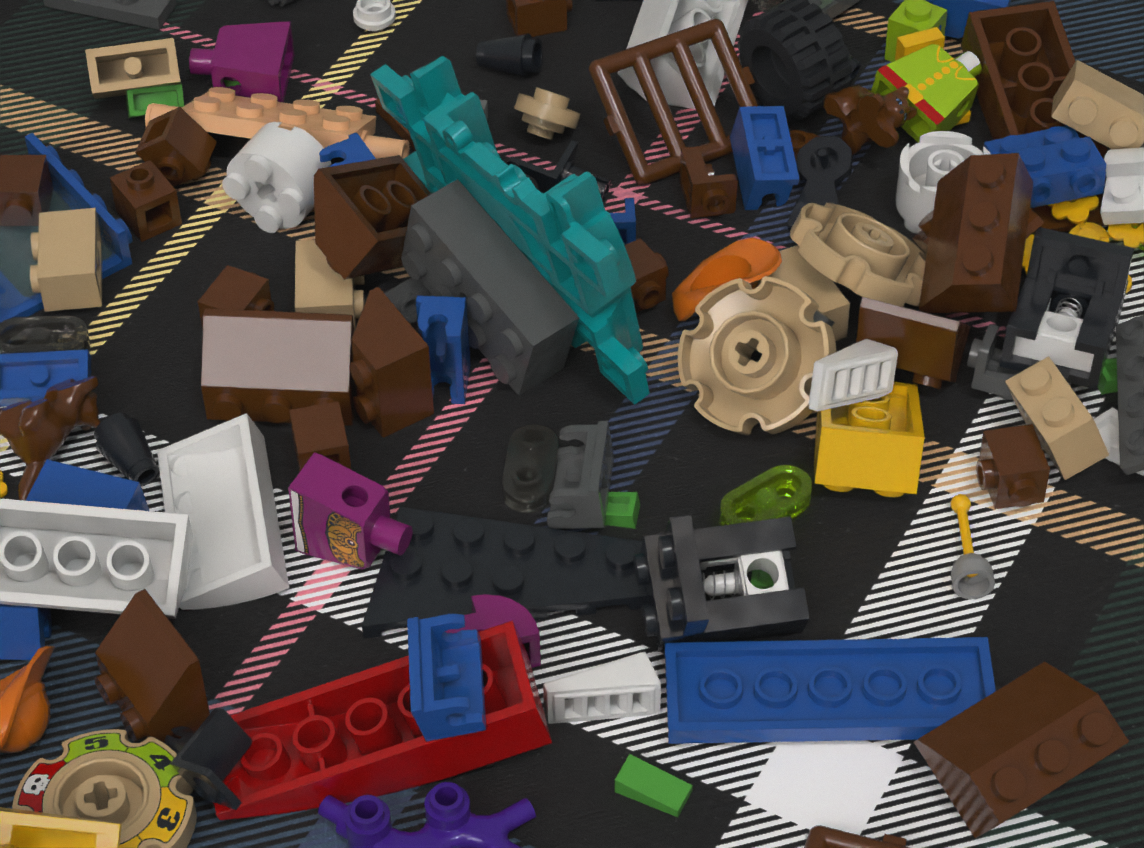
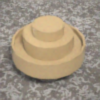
M536 87L533 97L519 93L514 109L524 112L521 120L529 123L527 132L552 140L554 132L563 134L565 126L576 129L580 118V113L567 109L570 98Z

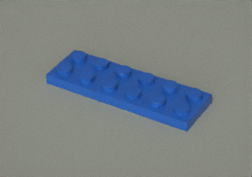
M988 637L665 643L668 744L917 740L996 691Z

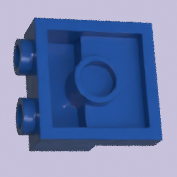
M1067 125L1055 126L1046 130L1021 135H1010L1001 139L984 142V147L990 154L1019 153L1033 180L1030 208L1104 194L1106 162L1090 136L1080 138L1076 130Z

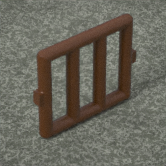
M712 19L592 61L589 65L590 75L608 115L603 120L610 137L616 135L634 180L639 185H646L679 173L681 148H686L650 60L669 53L673 54L709 140V143L699 146L704 163L731 154L733 151L730 135L726 136L689 46L711 39L739 107L758 106L750 87L755 83L748 66L742 68L726 28L719 19ZM632 66L670 154V157L651 164H647L610 76L612 73Z

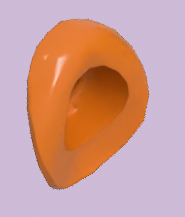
M748 238L735 241L703 260L672 293L673 309L678 321H686L696 313L695 307L706 295L731 280L741 278L750 283L752 289H755L758 286V282L764 276L771 275L782 263L780 251L774 245L764 240Z
M54 646L39 648L26 666L0 680L1 753H15L28 749L41 739L48 727L50 702L45 690V684L41 680L55 648Z

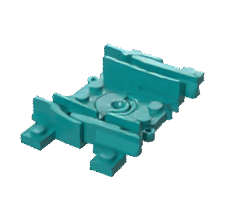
M441 56L435 61L410 73L411 78L407 75L401 77L386 64L371 73L370 75L382 108L409 130L416 151L403 160L432 194L458 179L579 317L571 345L576 348L587 341L595 349L600 372L634 405L648 396L650 392L645 374L648 372V365L640 354L643 349V343L631 293V286L635 284L636 277L619 231L610 213L604 208L595 176L590 172H584L580 176L571 174L542 194L518 166L513 164L507 165L501 160L479 96L474 92H470L466 96L461 93L452 63L445 56Z

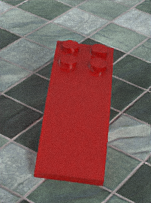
M513 620L478 632L481 637L486 714V730L426 742L411 713L409 655L230 715L251 738L252 744L223 780V783L238 797L242 804L237 810L214 803L218 819H239L319 808L323 799L328 795L335 797L343 803H349L363 795L377 797L446 779L551 744L552 740L530 659Z

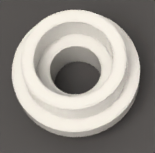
M358 0L353 10V18L356 25L360 28L377 32L389 27L395 21L396 11L390 0Z

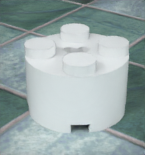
M282 122L265 124L230 161L227 167V176L222 181L225 193L232 199L237 200L241 207L254 217L259 228L268 233H275L279 228H293L303 221L314 208V174L318 169L331 165V161L320 162L319 153L324 148L312 135L296 126L291 131L278 127Z
M935 131L921 135L919 143L910 148L908 143L900 155L896 192V207L904 219L905 227L913 233H919L921 229L918 224L926 215L934 210L938 181L969 156L990 154V152L984 146L983 152L973 146L971 137L951 131Z

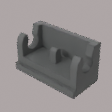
M598 421L596 425L566 426L560 430L559 439L566 441L577 439L585 445L581 447L567 446L558 448L554 487L549 497L551 506L547 514L548 528H604L614 462L609 422Z

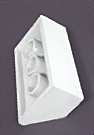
M643 0L626 49L712 19H719L723 22L734 46L748 0ZM709 39L689 46L712 103L715 106L725 72L713 43ZM669 53L650 60L668 105L695 109L673 54ZM633 66L618 71L617 74L625 83L646 100Z
M0 498V604L122 614L135 593L146 589L166 617L176 619L187 585L193 533L188 514Z

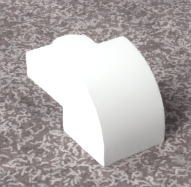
M1144 147L1110 149L1104 157L1107 178L1100 210L1104 225L1144 223Z

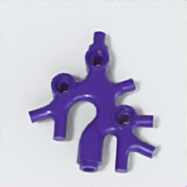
M452 782L439 783L428 792L424 802L426 823L423 828L413 832L400 831L393 828L389 807L384 801L372 795L360 796L349 805L328 795L323 799L318 808V814L336 825V833L348 840L349 848H521L508 839V834L536 818L535 810L527 798H523L491 815L473 814L470 810V799L467 792Z

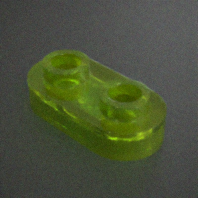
M779 465L765 471L723 497L720 506L721 526L791 516V519L796 517L810 505L812 493L811 478L804 470L792 465Z

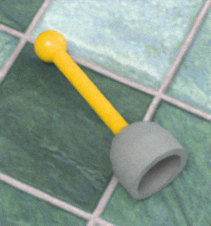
M958 494L952 498L950 505L951 509L957 513L964 555H961L953 563L951 571L952 586L954 592L962 598L979 599L988 595L994 589V573L988 560L974 553L967 514L971 507V501L966 495Z

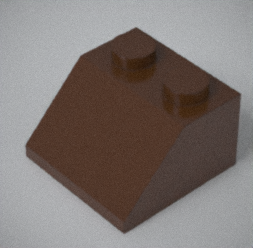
M376 287L369 291L352 336L353 362L349 364V368L357 387V396L353 397L356 412L365 424L371 422L384 438L433 415L434 406L429 346L383 291Z
M862 297L856 343L869 339L896 348L898 351L896 368L914 372L912 382L941 389L943 380L956 383L971 326L956 320Z
M143 589L135 593L95 652L100 674L94 677L95 684L107 705L111 706L117 703L122 710V713H120L121 720L134 742L154 737L164 743L166 735L181 739L180 736L174 735L171 729L177 726H186L197 731L210 715L200 662L147 590Z

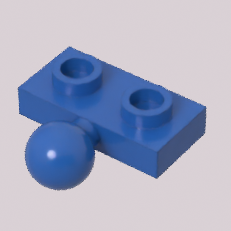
M89 350L0 354V407L28 400L34 402L43 399L46 391L55 384L71 378L76 382L91 377V355Z

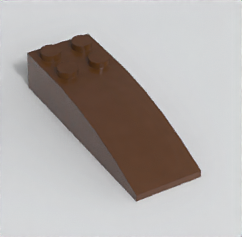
M1048 1L969 12L961 48L963 53L970 51L975 54L981 63L982 71L975 77L979 84L976 93L993 140L1010 135H1021L1046 130L1055 126H1066L1051 117L1053 98L1076 61L1055 2ZM1076 131L1080 138L1088 137ZM1091 138L1104 159L1107 153L1106 146ZM1103 194L1096 195L1099 198V206L1095 210L1089 211V217L1083 223L1092 222L1101 226H1108L1104 225L1100 214ZM1048 205L1031 208L1045 222L1040 226L1041 228L1068 232L1078 225L1071 223L1067 218L1063 220L1055 219L1052 216V207Z

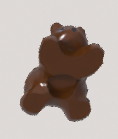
M859 85L849 86L839 92L827 93L823 100V107L827 114L838 117L842 122L844 130L839 138L851 148L852 155H855L863 144L871 143L872 141L886 148L896 145L899 142V135L895 128L903 126L906 121L912 119L917 114V109L910 107L907 101L909 94L907 87H900L882 96Z
M91 376L76 382L73 378L62 381L50 387L43 399L34 402L30 400L18 402L1 410L0 435L8 440L13 452L26 464L18 485L19 500H26L46 459L49 460L62 447L69 433L75 427L88 431L91 427L96 428L99 425L97 394L91 392L99 384L97 376Z

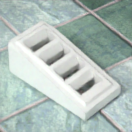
M864 339L815 361L808 403L809 409L818 412L880 398L891 393L898 358L897 349L873 340Z
M646 652L627 656L543 684L544 714L548 724L639 717L660 712L661 683Z

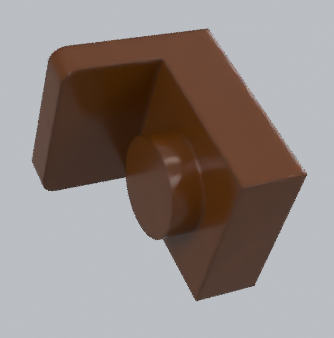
M699 146L681 148L679 183L690 218L734 213L736 210L738 185L735 174L714 176L711 163H704Z

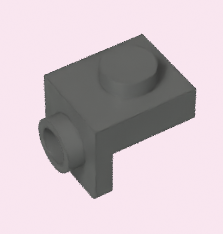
M989 324L983 340L975 338L970 349L967 367L975 368L971 388L996 394L1003 399L1013 400L1005 381L1021 371L1000 367L1002 350L995 348L999 326Z

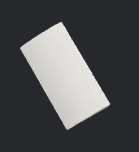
M246 413L157 450L165 513L188 514L193 533L187 585L180 603L181 610L235 605L288 589L289 582L265 439L249 415Z

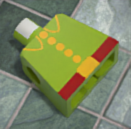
M931 44L879 68L876 72L871 91L884 96L900 87H907L909 89L907 101L910 107L917 109V114L912 119L906 121L901 127L919 143L920 136L926 133L950 131L968 113L979 86L975 77L981 73L982 66L977 56L970 51H965L954 59L941 46Z

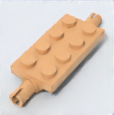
M214 87L210 88L209 92L195 97L192 102L181 107L206 132L251 139L265 124L282 122L278 127L290 131L294 126L301 128L312 135L323 148L349 139L348 135L357 132L376 159L398 155L404 159L409 155L408 140L373 136L375 134L376 116L362 114L363 110L355 106H338L336 110L320 108V103L313 100H295L293 104L277 102L278 97L272 94L257 93L252 94L251 98L235 96V90L230 88ZM157 103L149 104L145 114V126L147 127L150 120L178 107Z

